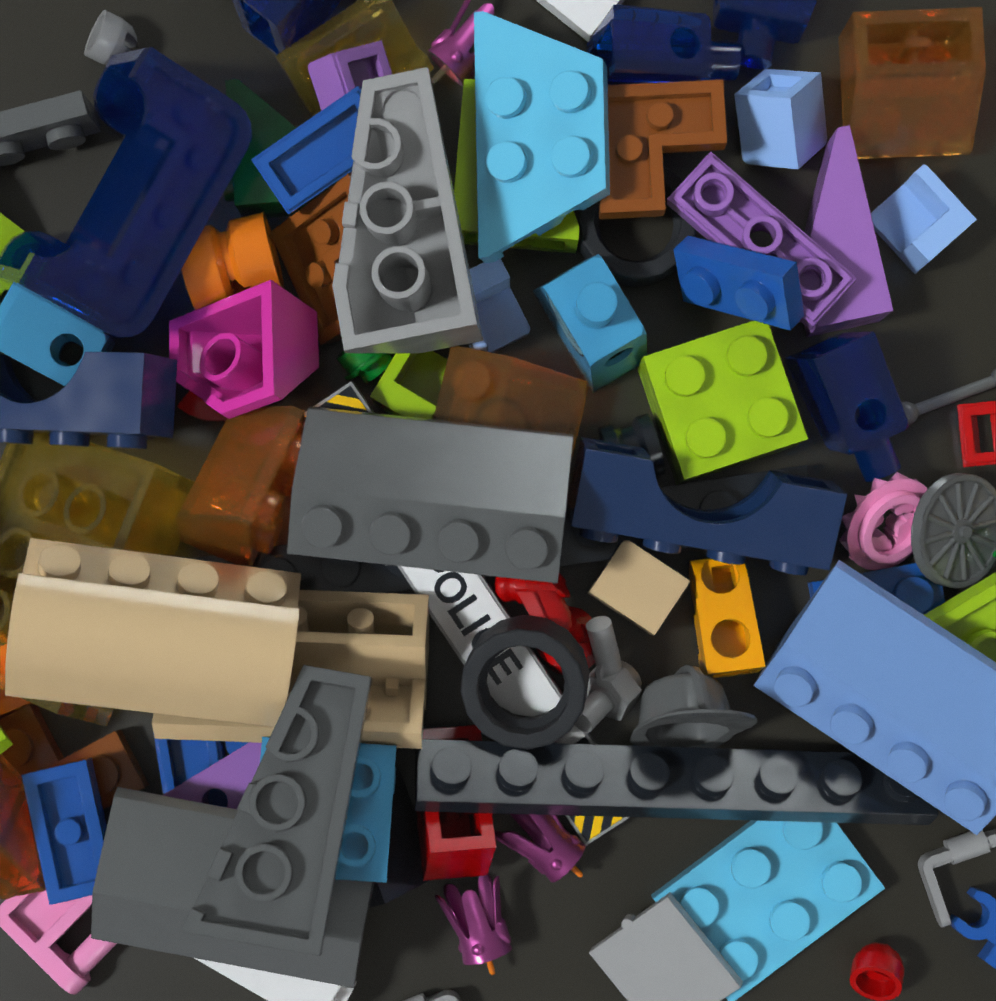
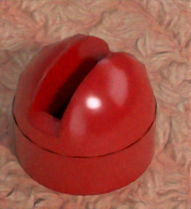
M878 942L862 947L852 961L849 978L852 988L861 996L877 1001L892 1000L900 995L904 979V966L899 953L888 944Z

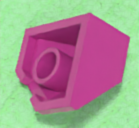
M269 280L170 320L169 358L177 360L176 382L204 400L207 405L228 419L280 401L319 368L317 312L273 280Z

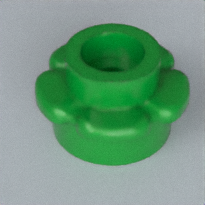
M342 351L336 358L347 372L344 376L346 381H351L359 376L365 384L386 370L393 359L389 353H345V351Z

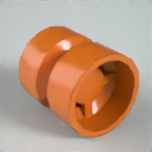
M265 212L229 220L226 231L219 232L211 224L176 233V246L180 267L195 310L269 280H273L285 289L276 245L270 234L271 228Z

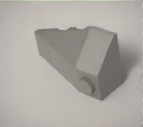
M425 67L363 80L351 156L353 167L348 201L344 203L342 217L344 228L338 263L335 264L332 284L345 353H424L483 341L429 68Z

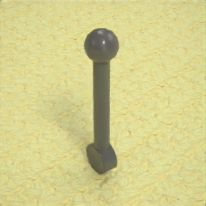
M996 368L989 377L916 404L907 401L901 402L894 409V419L900 425L910 426L916 422L919 415L996 388Z

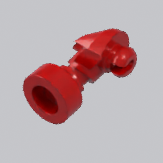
M560 573L558 583L505 577L495 578L496 596L501 601H517L518 604L525 606L529 616L548 618L567 629L583 648L588 667L590 668L595 663L586 629V623L592 618L582 609L567 605L564 598H570L571 595L565 584L566 580ZM536 648L546 666L555 673L563 675L561 667L556 660Z

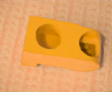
M711 558L689 561V580L696 614L693 617L699 650L697 656L700 670L704 675H709L713 678L758 673L766 665L745 563L740 565L728 564Z

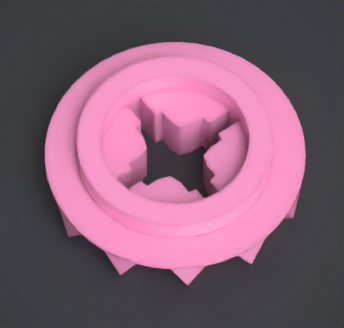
M897 472L889 481L874 478L871 491L866 496L854 495L857 507L855 511L842 517L847 530L839 540L849 552V558L862 568L880 570L894 567L913 554L911 546L912 521L917 505L926 492L927 487L918 480L910 479ZM890 510L893 513L886 517V526L884 527V533H882L877 527L884 521L883 514Z

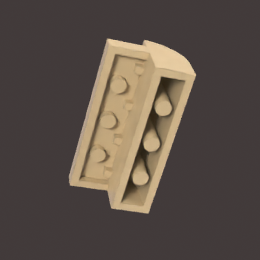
M30 538L23 573H18L10 616L5 663V696L275 727L286 704L289 692L300 609H298L301 573Z
M300 590L298 629L288 697L303 665L372 677V685L361 743L422 749L428 683L429 595ZM153 713L152 718L155 739L262 743V737H270L274 730V727L157 713Z

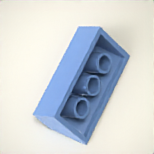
M838 560L778 642L765 664L766 667L763 668L753 686L978 835L996 816V662Z

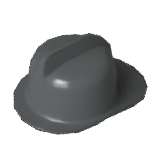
M686 664L674 675L655 680L645 688L640 703L638 726L633 730L630 741L633 746L716 748L730 740L735 734L753 727L757 723V718L749 713L731 710L720 682L709 675H704L699 667Z

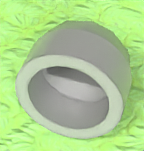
M103 10L90 32L84 55L108 66H119L127 63L133 56L129 48L136 47L137 36L133 27L123 18Z

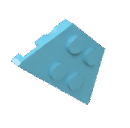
M480 11L474 12L478 257L484 263H490L504 257L503 251L536 233L540 236L561 224L563 218L568 213L575 210H585L610 195L607 65L602 58L487 12Z

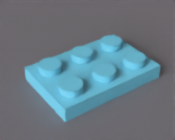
M750 820L651 894V896L657 902L671 892L733 968L743 983L741 988L727 996L726 999L727 1001H736L884 890L885 887L837 823Z

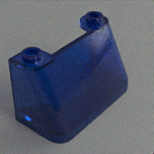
M152 47L112 55L96 83L93 98L94 107L100 119L109 127L124 135L125 138L66 243L39 231H25L12 237L0 254L1 281L10 286L14 283L92 327L120 338L133 337L143 332L155 318L248 150L252 138L251 122L244 109L235 101Z

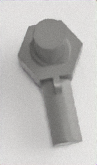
M597 616L586 623L596 667L589 674L584 710L575 723L579 730L586 733L591 732L604 717L621 721L636 705L642 691V682L638 672L630 664L621 661L612 621L607 616Z

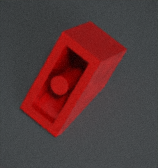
M476 725L426 728L423 729L422 739L482 741V735ZM416 811L423 881L486 876L488 874L496 850L492 813Z

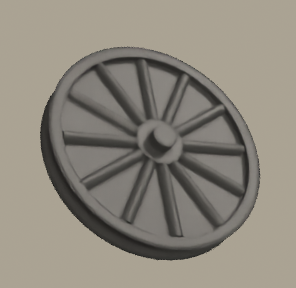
M952 473L943 476L926 490L917 505L911 526L912 552L918 568L931 582L950 588H965L981 580L996 562V558L993 557V552L996 551V489L991 483L980 476L966 473Z

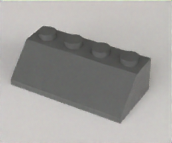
M310 406L307 410L292 485L287 554L558 583L573 434Z

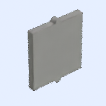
M671 892L637 916L627 914L620 928L594 945L589 951V954L627 1001H721L741 988L743 983L741 978Z

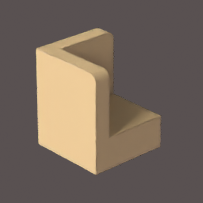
M625 540L620 544L597 581L593 582L587 594L647 634L655 635L690 583V580L631 541Z

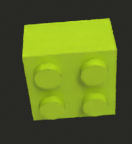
M750 321L643 356L637 367L676 485L796 447L808 440L768 324Z

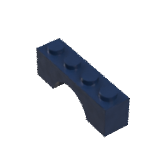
M85 352L76 373L68 384L55 395L45 400L37 401L19 383L10 357L0 354V443L33 445L34 433H50L49 445L89 447L90 435H107V447L147 449L148 437L173 438L177 360L147 353Z
M580 437L566 514L571 526L580 528L579 535L590 540L614 543L617 542L618 535L642 538L644 539L643 546L659 552L678 554L681 553L683 545L706 549L707 557L723 563L744 564L747 556L770 560L769 566L780 572L793 575H807L809 567L830 570L847 493L830 480L770 470L760 485L738 503L720 509H695L676 502L660 489L653 461L644 448Z

